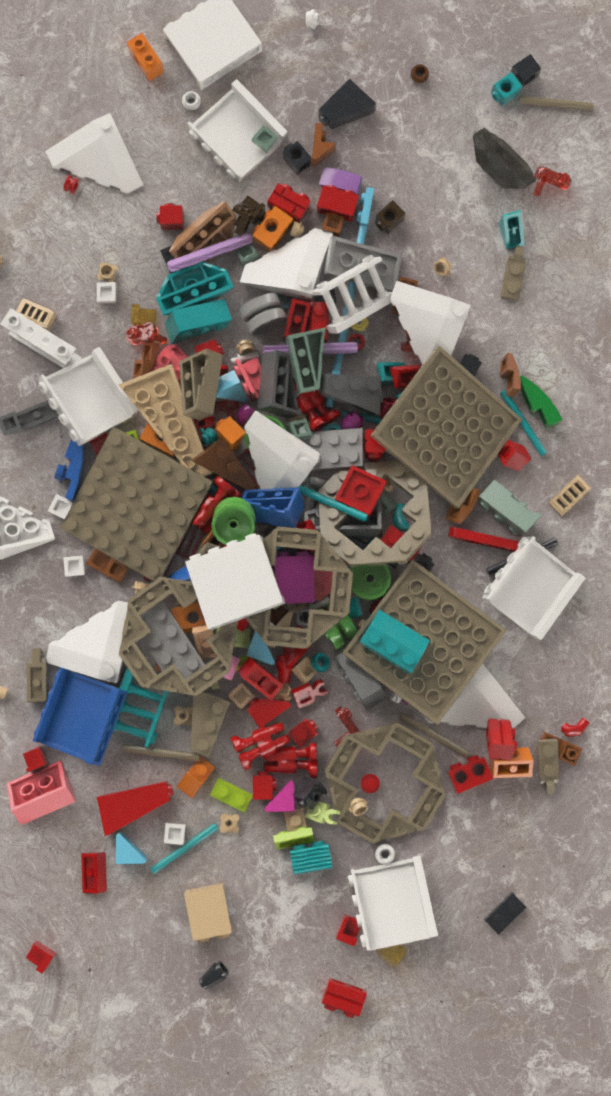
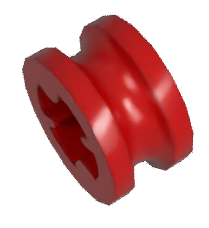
M68 175L63 190L74 194L78 188L79 179H73L71 175Z
M356 333L350 336L348 342H352L353 339L356 341V338L360 339V344L362 345L357 346V352H360L365 346V338L361 334Z

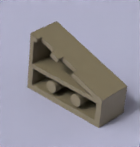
M205 349L179 361L184 416L201 420L213 415L222 354Z
M204 691L198 696H193L191 751L206 757L211 756L231 704L230 701Z

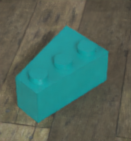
M221 299L172 310L164 325L172 345L214 330H224L228 327L232 318L226 300Z

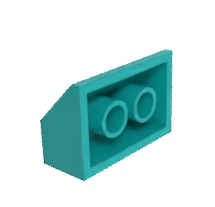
M379 609L359 644L407 674H411L430 640Z

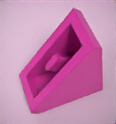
M292 779L264 807L266 812L295 811L294 781Z

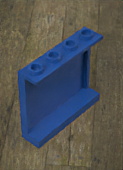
M60 667L59 671L55 674L53 687L48 693L46 706L41 712L40 722L34 731L33 742L42 743L82 759L88 764L100 766L127 691Z

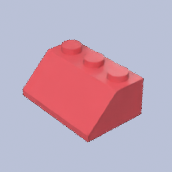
M61 760L7 783L11 811L20 825L76 802L72 785Z

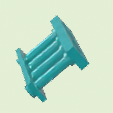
M127 667L120 685V689L127 691L112 734L118 730L146 739L144 746L150 747L157 739L158 733H155L169 691H164L163 695H159L135 686V683H132L134 676ZM133 693L159 702L156 714L129 705L126 701L127 695ZM126 711L153 721L150 731L147 732L121 723V720H119L121 712L124 713Z

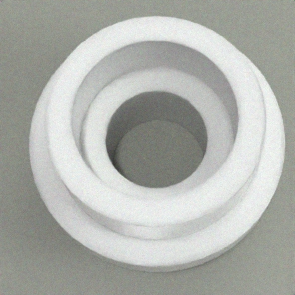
M311 9V11L306 13V26L315 29L319 25L320 16L319 13H316L315 9Z
M189 91L183 95L182 104L186 109L195 110L200 106V96L196 92ZM191 99L195 101L192 104L188 103Z
M382 844L376 849L375 857L379 863L388 864L393 861L395 852L390 845ZM384 850L388 851L389 853L388 856L385 858L381 856V853Z

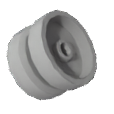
M268 293L254 298L239 309L243 321L248 322L246 328L250 336L255 337L266 334L287 321L284 310L278 308L280 301L276 293Z

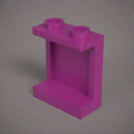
M307 551L296 552V556H289L288 552L277 553L274 576L285 604L315 602L313 555H308Z

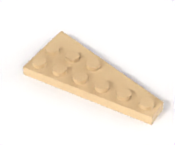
M173 364L118 384L182 465L202 476L213 473L192 461V459L204 451V447L193 418L183 415L181 386Z

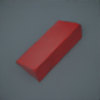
M422 365L390 367L395 388H406Z
M81 853L82 893L98 894L106 892V853Z

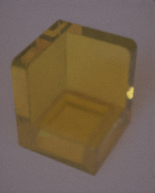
M132 304V327L155 329L156 310L141 308L140 304Z
M401 944L377 949L376 954L395 969L407 955V949Z

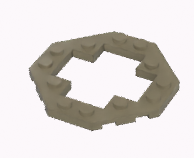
M398 460L364 463V467L360 469L381 479L386 477L412 497L402 509V513L412 520L414 524L392 548L375 537L362 550L336 529L347 518V514L319 502L320 533L349 567L369 564L370 566L386 565V563L396 562L398 564L407 563L431 537L427 483L422 481ZM350 468L339 469L320 488L318 493L335 500Z
M277 527L266 538L262 539L271 566L276 564L277 546L315 550L313 570L333 572L329 611L309 609L308 629L270 625L271 609L246 617L245 619L256 630L266 645L306 649L350 613L353 573L318 530Z
M160 577L128 599L119 656L141 687L198 696L229 674L238 621L222 626L219 632L206 640L217 657L187 679L183 677L175 664L157 674L136 645L138 641L152 632L141 615L172 593L183 609L198 600L191 581Z
M399 722L345 735L325 767L334 808L340 811V815L336 814L338 824L371 843L380 842V840L399 837L413 831L425 830L446 796L432 741ZM390 740L421 758L411 775L425 783L427 787L409 817L391 808L381 825L364 814L355 816L353 812L349 811L350 803L359 790L342 779L361 747L379 757L386 743Z

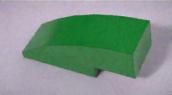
M523 375L520 376V391L530 414L538 412L545 429L559 424L563 419L551 399L532 381Z

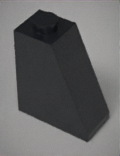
M349 78L319 108V121L324 126L334 129L373 114L376 111V102Z

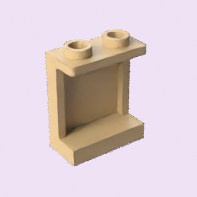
M224 883L186 890L184 896L193 941L198 940V943L209 941L210 937L217 936L218 939L229 937L233 929L228 912Z

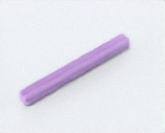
M245 233L168 261V269L171 272H175L251 244L253 242L252 235Z
M356 342L324 343L323 354L357 353L358 351ZM287 344L265 345L263 348L264 354L274 350L289 354Z

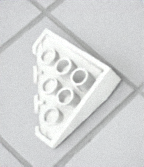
M110 113L93 120L45 151L55 170L60 171L61 168L68 170L73 176L84 180L86 177L94 179L96 184L110 188V185L120 188V192L125 194L144 187Z
M314 228L308 234L286 243L282 248L274 249L263 255L261 259L246 264L240 284L312 302L314 295H312L311 291L317 288L328 253L330 237L333 236V233Z
M396 281L390 301L393 306H396L400 315L398 319L404 331L407 330L411 339L409 343L414 354H418L422 365L437 346H440L449 355H452L471 305Z
M256 410L245 425V431L250 441L251 457L255 462L257 484L260 485V489L299 487L317 463L320 453Z
M0 496V560L55 540L49 521L43 519L41 522L32 517V512L20 506L16 509L8 504L9 500Z
M118 600L105 612L97 613L89 618V622L81 627L78 625L67 632L65 637L51 642L48 647L46 663L97 679L117 683L121 679L124 662L119 656V649L128 602Z
M482 664L440 722L456 726L468 724L476 725L478 728H486L489 718L498 719L499 721L505 719L510 720L511 726L514 728L525 719V716ZM423 715V717L428 721V723H433Z

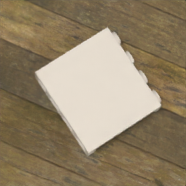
M208 0L205 3L202 2L191 12L184 13L177 21L168 23L163 29L164 38L170 41L191 71L200 90H203L262 52V42L232 0Z
M236 79L231 84L232 89L193 124L190 121L188 122V133L194 140L198 139L206 153L210 152L214 156V161L220 167L223 166L226 169V173L232 180L236 179L240 182L288 139V131ZM263 125L278 136V140L267 153L252 142L253 136Z
M100 347L94 349L91 355L47 377L43 374L40 376L38 382L40 391L46 394L50 407L57 411L61 424L63 426L66 425L70 438L74 442L76 441L78 446L110 431L112 427H117L137 417L139 413L138 408L118 386V384L123 382Z
M256 533L247 535L243 541L238 542L234 540L226 544L227 547L209 549L208 554L202 556L201 554H195L190 556V560L185 562L209 630L285 604L261 535H256Z
M526 536L519 541V547L515 553L513 552L509 555L504 568H501L496 573L494 582L486 587L482 598L533 638L542 640L583 583L585 577L580 573H575L537 543L534 536Z
M421 856L369 868L351 870L352 875H348L350 887L355 889L356 895H352L354 907L359 909L360 915H356L358 927L363 928L364 935H360L362 948L366 947L367 951L438 936Z

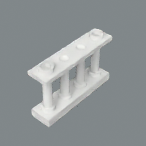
M367 256L362 259L363 262L329 282L319 283L317 289L311 291L312 295H323L333 320L331 324L326 326L329 333L338 334L391 303L390 297L392 292L384 289L375 268V264L382 261L381 257ZM368 269L378 292L377 297L374 299L369 298L359 274ZM352 277L363 301L362 306L359 308L354 306L344 283ZM338 286L348 309L347 315L343 317L339 315L329 290Z
M11 308L0 323V325L10 330L9 336L62 369L83 359L74 353L75 347Z

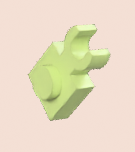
M319 801L314 810L308 808L305 817L325 824L326 821L328 824L337 825V822L332 820L333 814L340 815V811L329 810V804Z

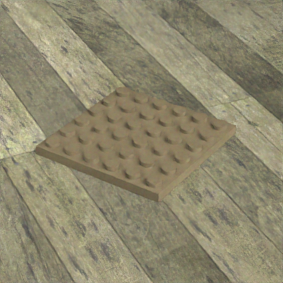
M437 346L373 431L371 437L422 481L426 482L429 487L455 509H458L522 421V418L443 348Z
M112 427L60 528L155 581L164 576L214 482L116 427Z
M412 559L342 654L434 724L438 725L507 630ZM379 609L430 640L411 674H407L359 644Z

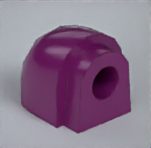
M243 404L237 413L238 424L245 428L246 423L255 410L247 404Z
M355 409L351 412L348 411L341 420V429L361 428L365 418Z

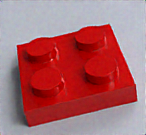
M352 465L335 500L368 514L370 517L387 481Z

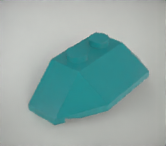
M199 262L167 275L156 296V300L163 316H168L172 310L215 301L234 287L226 269L205 262Z

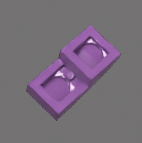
M324 167L319 185L321 188L323 185H333L339 190H351L358 195L362 176Z

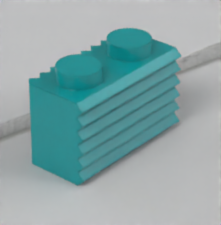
M324 840L312 842L313 845L306 847L305 844L293 845V849H290V856L294 875L333 868L329 844L324 843Z

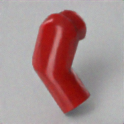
M582 717L576 725L563 724L561 732L567 737L580 736L590 722Z

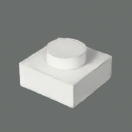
M115 282L97 283V303H117Z
M56 494L48 512L65 519L73 502Z
M84 556L63 557L65 577L85 575Z
M166 823L164 843L184 845L186 824Z

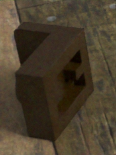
M247 195L242 203L248 205L251 208L250 210L254 211L251 216V223L255 225L257 221L263 219L266 207L264 203L259 204Z
M243 203L235 205L232 209L233 212L239 214L235 222L236 229L234 231L239 236L246 233L251 222V216L254 213L248 205Z

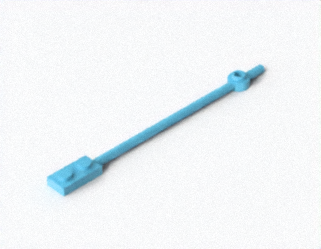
M367 187L366 193H362L360 204L363 205V210L358 212L357 222L360 223L357 243L364 244L373 199L374 188ZM349 281L348 292L353 301L356 284ZM346 305L344 307L343 316L347 315L348 309ZM348 328L340 332L338 343L346 342ZM343 354L335 355L332 374H340ZM327 398L326 407L333 409L335 400Z

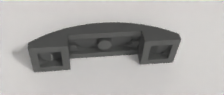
M47 400L17 413L14 411L1 416L0 427L3 435L8 436L58 418L59 415L56 410L50 407Z

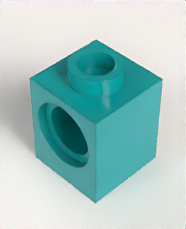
M510 72L493 84L491 90L492 98L499 102L501 106H504L520 94L522 85L513 73ZM506 88L509 92H503L501 89Z

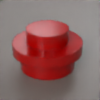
M366 774L362 777L360 785L366 793H374L379 789L380 781L376 775Z

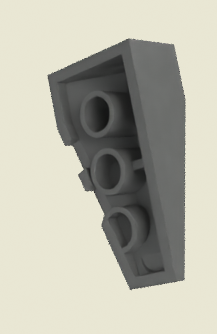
M380 496L371 516H368L365 522L347 514V518L336 529L344 536L382 538V497ZM319 508L304 512V521L311 519L316 529L320 532Z

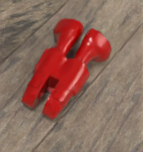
M319 390L298 394L299 397H296L302 414H307L310 419L309 427L312 432L322 429L324 425L327 426L341 415L338 409L328 410L324 406L325 398L319 394ZM314 409H317L321 417L315 413Z
M219 476L215 478V484L218 487L217 493L214 497L208 496L192 521L204 533L212 530L213 515L219 502L225 497L242 498L243 496Z
M283 723L252 731L251 737L240 738L236 735L230 737L236 753L257 744L256 748L238 755L244 771L251 768V762L256 757L261 755V757L266 758L291 741L288 734L278 737L276 740L272 738V735H277L285 729Z
M310 743L308 747L296 749L295 746H284L277 749L274 754L263 758L266 760L264 771L295 774L297 769H303L309 772L311 778H318L317 743ZM298 757L308 758L307 760H296Z

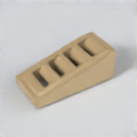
M24 298L16 312L49 331L57 316L55 312ZM25 305H28L25 314H22L21 312ZM34 308V312L32 313L31 317H29L28 315L31 309ZM38 311H40L41 313L38 319L35 320L34 318L36 317ZM44 314H46L47 316L44 322L42 323L41 320Z
M577 475L549 504L563 516L591 487ZM574 483H576L583 491L581 492V491L574 485ZM569 488L577 495L576 498L568 491ZM565 494L572 502L569 503L562 495ZM559 499L566 507L563 508L556 500Z

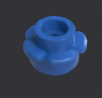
M59 464L56 469L54 479L59 480V482L67 480L65 478L68 470L66 469V464L64 466Z

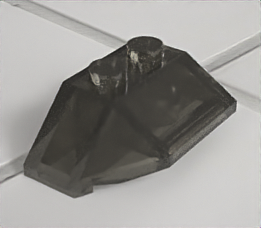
M486 128L479 130L473 135L476 162L502 188L526 189L537 180L530 166L502 138L489 132Z

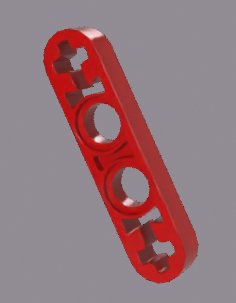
M456 527L449 528L448 537L510 552H515L519 547V541Z

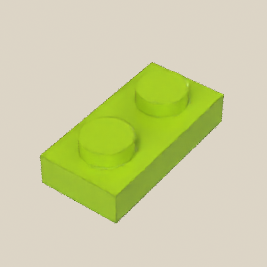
M218 777L210 796L245 813L253 794Z
M300 827L296 831H282L277 835H273L276 850L315 841L312 827Z

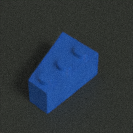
M299 487L245 490L242 496L255 510V522L280 527L295 528L305 507Z

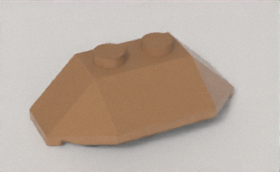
M226 201L210 208L176 237L169 252L176 259L233 238L235 221L237 219L236 214ZM215 257L204 260L202 262L210 263Z

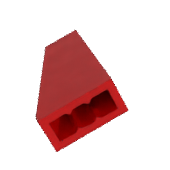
M168 780L98 796L97 802L104 836L112 834L172 800L171 796L174 795L172 784H168Z

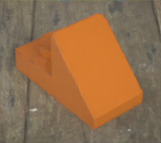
M200 756V761H195L179 782L177 788L190 798H193L215 769V766Z

